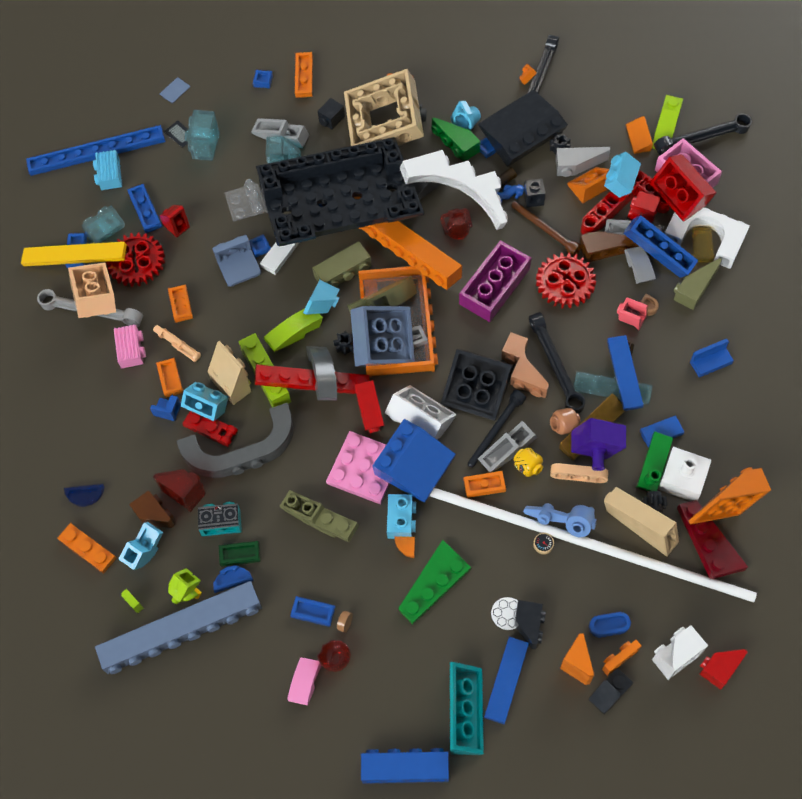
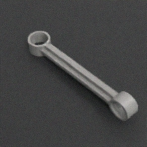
M50 289L42 290L37 296V301L44 310H53L58 307L77 311L74 300L58 297ZM53 296L51 302L43 303L46 297ZM127 308L125 311L116 309L115 313L107 315H96L119 320L128 326L136 325L137 327L140 326L143 318L141 312L131 308Z

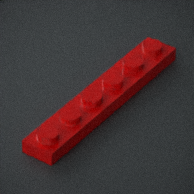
M256 364L255 385L315 390L316 379L314 370ZM335 372L338 393L356 394L355 384L370 381V375Z

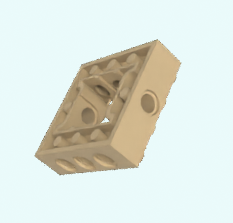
M408 69L344 92L351 146L395 137L397 144L401 145L424 137L416 83ZM397 102L398 108L396 109L400 116L399 118L390 119L383 124L372 126L370 111Z

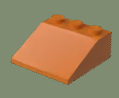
M752 467L743 469L738 477L730 480V484L720 488V492L689 520V523L695 524L739 516L771 491L762 468L752 469Z

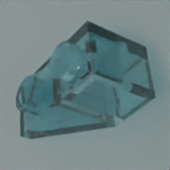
M266 137L267 163L301 157V151L285 137Z

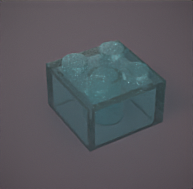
M194 109L192 116L189 117V129L185 132V141L188 142V151L191 152L193 159L213 161L220 134L214 111Z

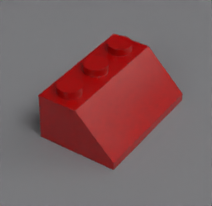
M682 154L670 156L650 181L651 186L683 222L704 208L717 193Z

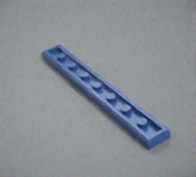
M161 125L27 158L28 172L30 176L96 160V153L116 150L117 154L163 143L165 138Z

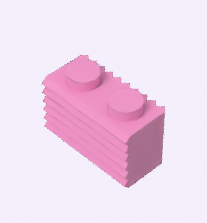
M136 325L115 328L117 360L121 369L144 364L143 358L146 357L144 347H141V342L144 341L142 331H138Z

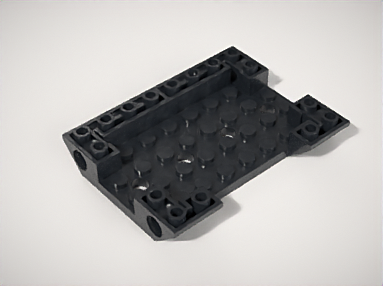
M395 137L256 166L262 196L277 246L290 245L316 239L319 236L424 215L415 187H410V184H406L402 176L400 166L404 159ZM320 204H326V206H324V207H320V206H318V205H320Z

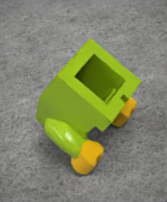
M187 568L173 574L169 582L168 593L173 596L171 601L174 604L194 598L198 599L202 594L196 588L201 580L192 575L193 573Z

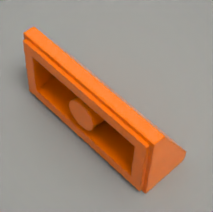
M645 116L627 123L626 129L634 154L651 151L653 142Z

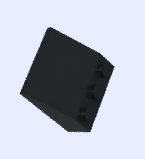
M456 349L440 404L495 421L514 365L462 349Z

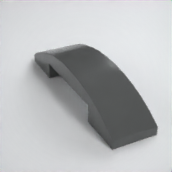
M306 346L308 360L312 362L316 379L315 390L317 399L337 401L335 370L328 349L322 346Z

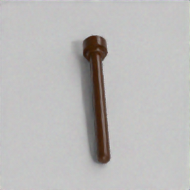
M512 202L511 206L513 209L565 246L567 253H570L572 257L580 252L582 245L578 242L569 241L518 202Z

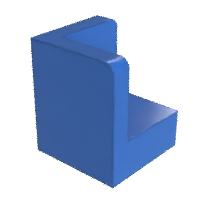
M173 395L170 396L169 400L159 398L157 405H151L150 410L153 416L175 421L181 407V402L177 396Z

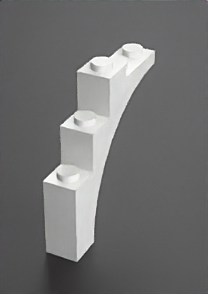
M443 150L402 162L400 170L406 184L435 182L451 186L472 197L491 218L496 230L502 229L508 222L507 213L503 211L501 198L497 194L501 188V180L497 177L495 171L475 177V169L470 165L469 161L449 166V158L444 154Z

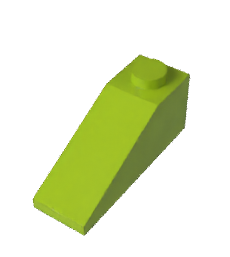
M666 95L653 139L652 149H655L654 143L659 138L664 136L673 137L683 98Z

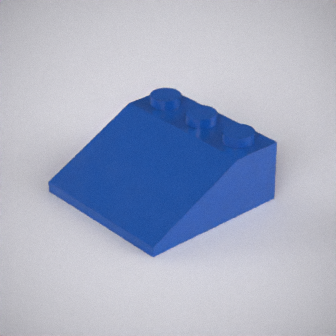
M404 419L372 467L374 475L425 503L456 454L421 427Z

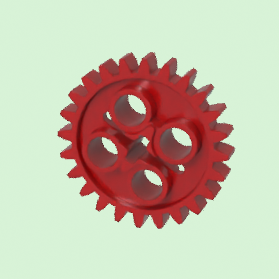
M140 232L136 236L130 233L129 238L123 235L124 240L122 241L117 239V242H125L127 245V254H125L124 261L105 262L109 274H111L113 279H116L117 283L122 281L123 285L126 286L129 282L131 287L134 286V283H137L140 287L142 281L148 284L147 279L154 281L153 275H160L158 270H163L162 264H165V254L158 240H154L153 236L148 238L147 233L141 237ZM133 247H135V253L137 255L136 262L138 265V272H136V266L134 264L135 258L132 250Z
M563 253L560 254V257L553 254V260L547 257L546 263H541V268H538V274H536L538 293H542V299L548 297L547 303L554 301L555 307L558 303L561 304L562 308H564L565 304H568V307L571 308L573 303L577 307L579 306V301L585 303L586 298L590 299L591 293H594L596 285V274H593L594 268H589L590 263L584 264V258L578 260L577 254L571 257L570 253L567 254V257H564Z

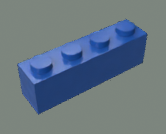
M641 215L634 218L623 232L624 235L679 278L689 275L698 262L694 256Z
M433 748L431 752H422V749H409V752L401 753L400 749H389L388 753H379V750L376 749L366 750V753H361L362 783L449 782L448 752H444L442 748Z

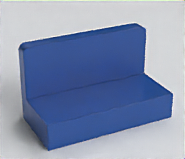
M728 339L693 353L690 364L699 378L733 364L734 360L727 350Z

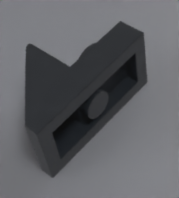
M617 668L607 680L603 681L588 700L605 714L633 685V682Z

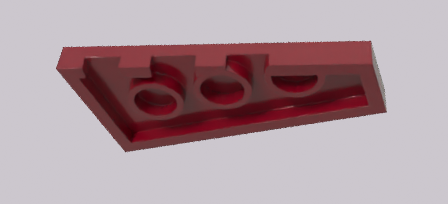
M697 500L679 504L677 510L710 579L742 572L748 568L713 521L689 523V520L702 508Z

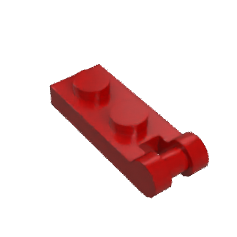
M192 411L188 413L182 423L184 427L226 447H229L232 442L231 438L236 436L238 429L217 419L212 421Z

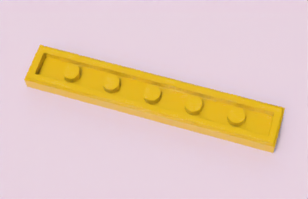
M125 242L29 247L23 250L21 264L23 266L124 261L127 245Z

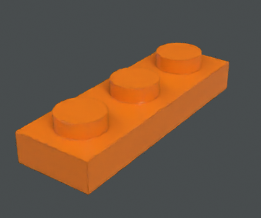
M312 52L296 53L295 97H312L313 54Z
M71 523L57 538L103 574L117 559L115 555Z

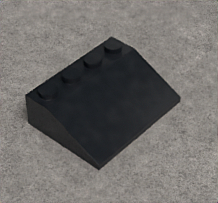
M534 89L478 123V126L507 167L547 143L550 139L555 138V134H561L568 125L558 110Z

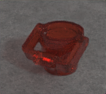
M458 208L452 209L440 217L444 234H448L453 239L465 238L469 234L470 228L473 227L467 208L460 210ZM449 217V220H448V223H447V226H446L444 218Z

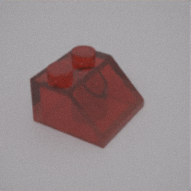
M182 469L157 473L153 476L163 493L190 512L206 494L203 489L204 485L199 481L200 477L192 471L188 473Z

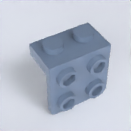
M247 235L236 237L231 241L220 243L212 248L228 286H234L261 274Z

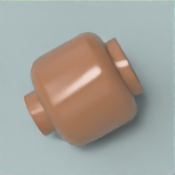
M572 408L556 410L550 418L552 430L560 435L571 433L580 424V416Z

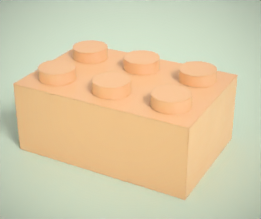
M106 263L68 268L78 318L102 314L107 315L116 312L114 292Z

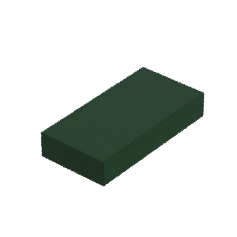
M259 541L219 545L220 566L261 562Z

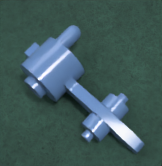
M546 503L542 507L526 506L524 509V514L537 518L538 522L542 525H547L550 521L566 523L567 531L575 537H585L590 533L591 529L596 527L597 519H595V509L593 507L577 505L571 509L570 513H564L554 510L551 504Z

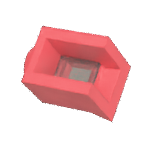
M627 297L624 303H620L617 309L619 314L618 320L640 330L647 317L648 305Z

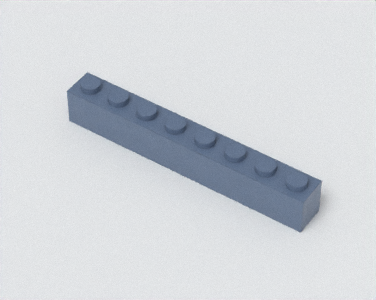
M249 581L97 645L95 649L102 670L107 674H116L123 667L137 665L146 657H156L167 648H177L182 642L196 640L201 636L200 634L207 631L211 633L217 631L220 626L226 623L233 624L237 622L240 617L245 615L252 616L262 607L253 584Z

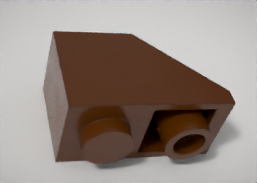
M149 490L129 504L142 523L149 522L155 527L172 528L175 526L171 520L174 516L168 508L164 510L160 506L163 503L157 494L152 495Z

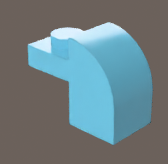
M149 522L143 523L136 539L126 543L119 560L133 570L142 568L153 558L159 549L156 546L163 532Z

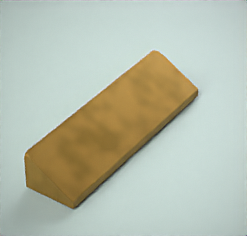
M612 393L582 423L590 418L615 422L625 411L621 402ZM570 433L560 443L559 449L574 461L580 454L571 453Z

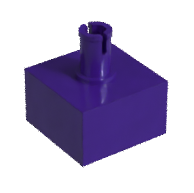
M590 418L573 429L571 433V453L592 457V470L594 471L605 470L604 459L606 460L626 448V425Z

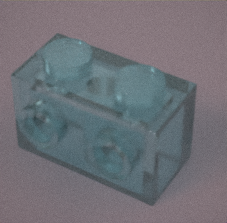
M112 205L109 207L104 206L98 211L96 216L86 218L83 221L84 224H82L83 231L93 244L102 243L125 227L124 221Z

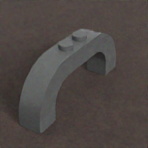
M285 403L269 409L273 420V429L270 435L261 442L220 456H211L200 449L199 442L194 434L176 441L180 453L186 464L193 471L210 478L239 475L250 468H259L280 456L290 444L293 436V420L288 404Z

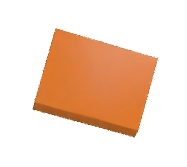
M595 167L567 184L583 204L608 190L604 184L609 169Z
M581 633L564 657L560 669L583 684L589 685L594 677V672L585 637Z

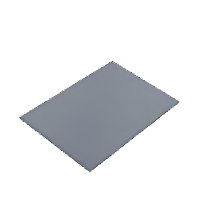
M177 77L159 95L173 103L191 86Z

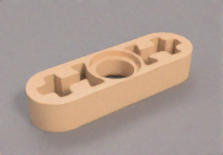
M556 463L551 465L550 476L562 480L605 483L608 481V470L594 471L591 466Z

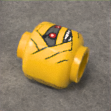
M522 448L514 456L515 468L526 477H531L534 474L538 475L543 469L542 456L531 448Z

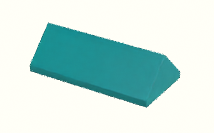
M450 662V755H483L482 668Z

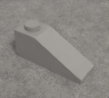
M610 147L557 148L555 158L557 176H575L609 159Z

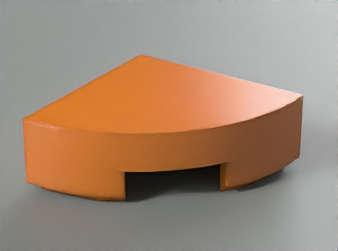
M526 64L522 69L523 73L520 76V80L525 85L537 72L530 65Z
M395 536V544L399 551L406 557L414 558L415 537Z

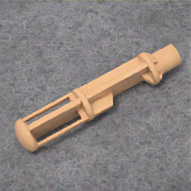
M158 325L153 328V331L158 334L159 338H164L172 343L174 348L189 357L193 362H197L200 359V352L187 345L166 328L163 329Z

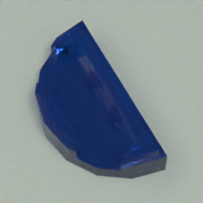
M104 485L64 488V491L71 503L76 506L86 507L93 505L100 499L104 491Z

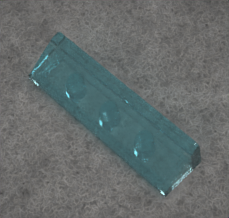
M576 371L575 391L606 397L613 393L618 399H621L616 378ZM638 382L643 404H649L653 385Z

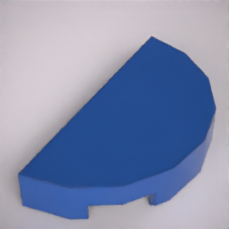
M228 566L222 569L213 583L214 592L217 593L254 580L250 572L244 568Z

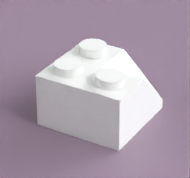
M692 625L687 629L681 627L673 634L674 636L670 639L671 643L668 646L662 644L654 651L656 655L652 661L668 680L701 656L708 647L707 643Z

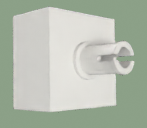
M673 447L658 490L688 501H698L711 459Z

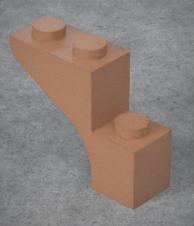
M510 332L501 359L506 363L516 365L511 375L510 385H513L518 390L528 391L536 397L546 398L549 384L528 361L525 355L528 338Z

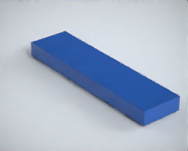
M627 336L607 338L623 410L643 408L644 405Z
M512 637L508 638L484 718L505 725L529 645L528 642Z

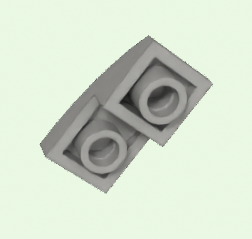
M640 246L625 249L628 266L633 269L636 284L655 280L653 267L646 251Z

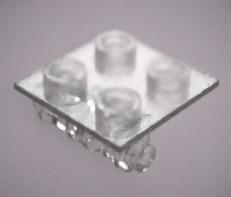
M251 179L245 181V187L224 192L233 222L267 212L258 183L255 184Z

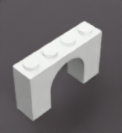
M705 207L684 222L674 213L665 231L669 238L681 246L686 233L690 229L697 226L709 227L716 231L721 239V245L714 261L720 258L722 259L721 266L731 269L750 225Z

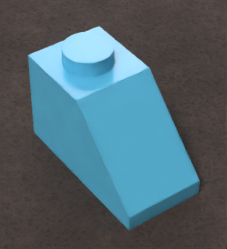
M319 280L303 313L306 315L328 313L331 306L335 308L339 300L337 294L340 289Z

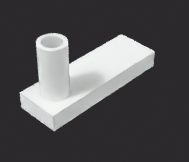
M275 243L260 262V267L276 275L299 243L280 247Z

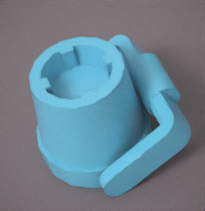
M459 101L451 116L452 124L470 131L481 119L480 111L474 106L469 107L466 101Z

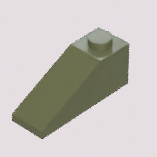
M718 258L686 276L682 283L678 282L673 291L676 293L674 301L694 310L719 270L722 259Z

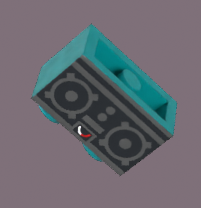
M226 502L223 505L206 504L203 507H198V528L202 536L241 533V510L238 503Z

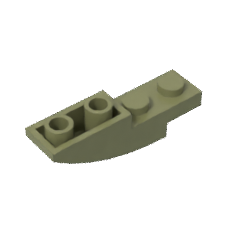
M408 276L347 306L350 314L351 309L361 306H398L418 292L412 276Z
M289 490L279 506L307 525L333 538L338 537L347 542H350L359 527L357 522L324 508L322 504Z

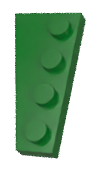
M442 540L398 610L413 625L471 570V567Z

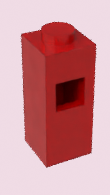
M373 380L355 384L354 389L364 430H369L370 433L381 431L380 427H384V422Z

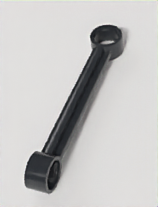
M548 35L544 52L536 70L537 74L533 77L527 93L533 89L537 93L539 92L552 56L557 50L558 36Z
M740 113L736 115L734 121L675 138H670L669 136L661 137L654 143V147L661 156L681 139H685L691 144L733 131L744 134L748 132L752 119L749 115ZM737 121H742L747 126H742Z
M538 312L530 315L528 318L531 329L537 334L566 396L565 408H572L576 413H581L585 406V398L582 394L575 391L546 329L542 313ZM573 398L581 401L582 406L573 408L569 405L568 401Z

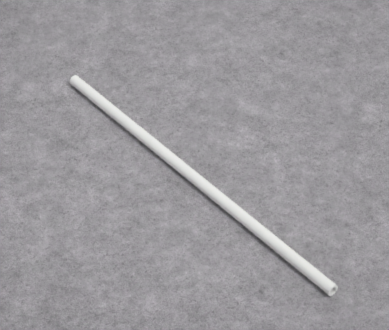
M434 488L430 494V497L540 533H547L552 537L750 602H754L756 599V592L716 579H710L707 576L588 537H575L566 530L548 524L542 525L536 520L441 489Z

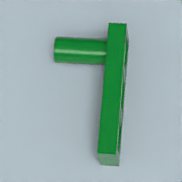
M654 431L637 482V488L648 492L657 491L673 441L672 437Z

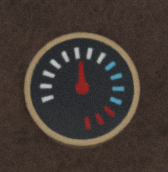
M547 533L538 534L534 539V549L539 554L550 553L554 546L552 536Z

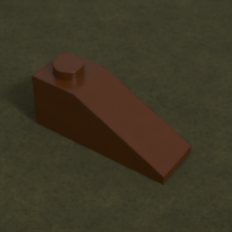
M601 231L587 232L581 235L580 239L581 251L586 263L625 254V249L639 247L626 235Z

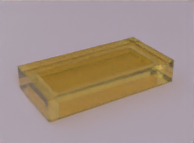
M693 227L694 257L698 262H713L714 252L711 227Z

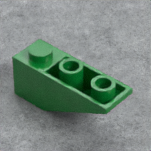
M435 117L432 118V132L442 139L443 144L449 147L457 158L465 162L480 152V140L470 130Z

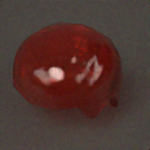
M332 640L322 645L321 652L317 655L320 665L326 670L339 672L349 664L351 652L347 644L341 640Z

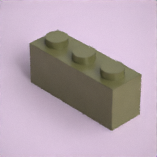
M358 241L312 268L317 282L322 280L337 288L339 284L349 281L359 274L358 271L368 270L372 265L370 255Z

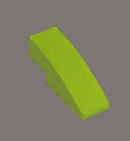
M304 308L272 329L264 336V340L274 352L304 339L306 333L319 328L323 317L320 314L306 315L303 313Z

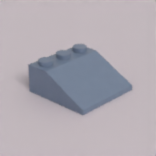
M361 306L350 310L355 367L415 362L410 307Z

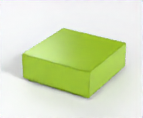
M127 589L121 593V596L136 613L144 609Z

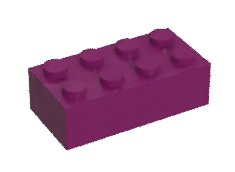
M500 240L459 293V305L491 322L530 270L531 257Z

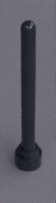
M514 390L509 396L510 403L467 464L470 468L476 465L478 458L488 448L514 409L525 402L527 398L522 392Z

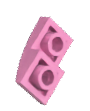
M300 657L290 686L288 701L304 705L309 704L315 689L314 682L321 668L320 661Z

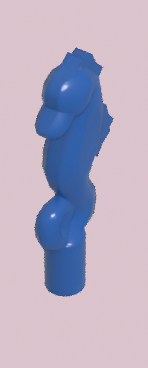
M506 184L503 193H497L501 198V203L502 199L508 200L513 195L518 199L519 196L523 195L524 187L519 184L515 186Z

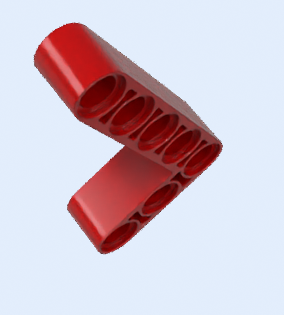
M639 170L636 178L637 182H635L631 193L619 198L610 191L583 217L581 234L600 231L606 225L607 219H612L633 197L638 196L639 191L660 197L657 208L659 213H667L670 210V206L651 186L650 181L652 178Z

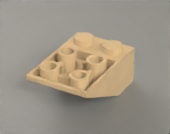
M218 341L208 374L211 381L235 405L251 392L249 386L251 382L247 378L248 373L244 369L245 364L243 361L233 356L234 353L228 345L224 346Z

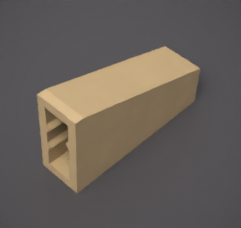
M618 487L606 495L604 500L606 511L668 557L679 543L677 523Z

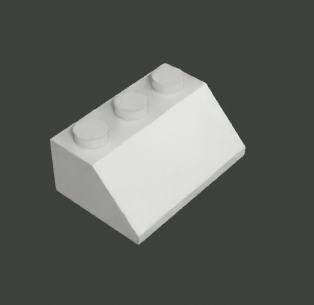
M411 385L394 393L385 411V414L389 415L393 421L401 423L406 419L421 427L437 440L441 438L457 415Z

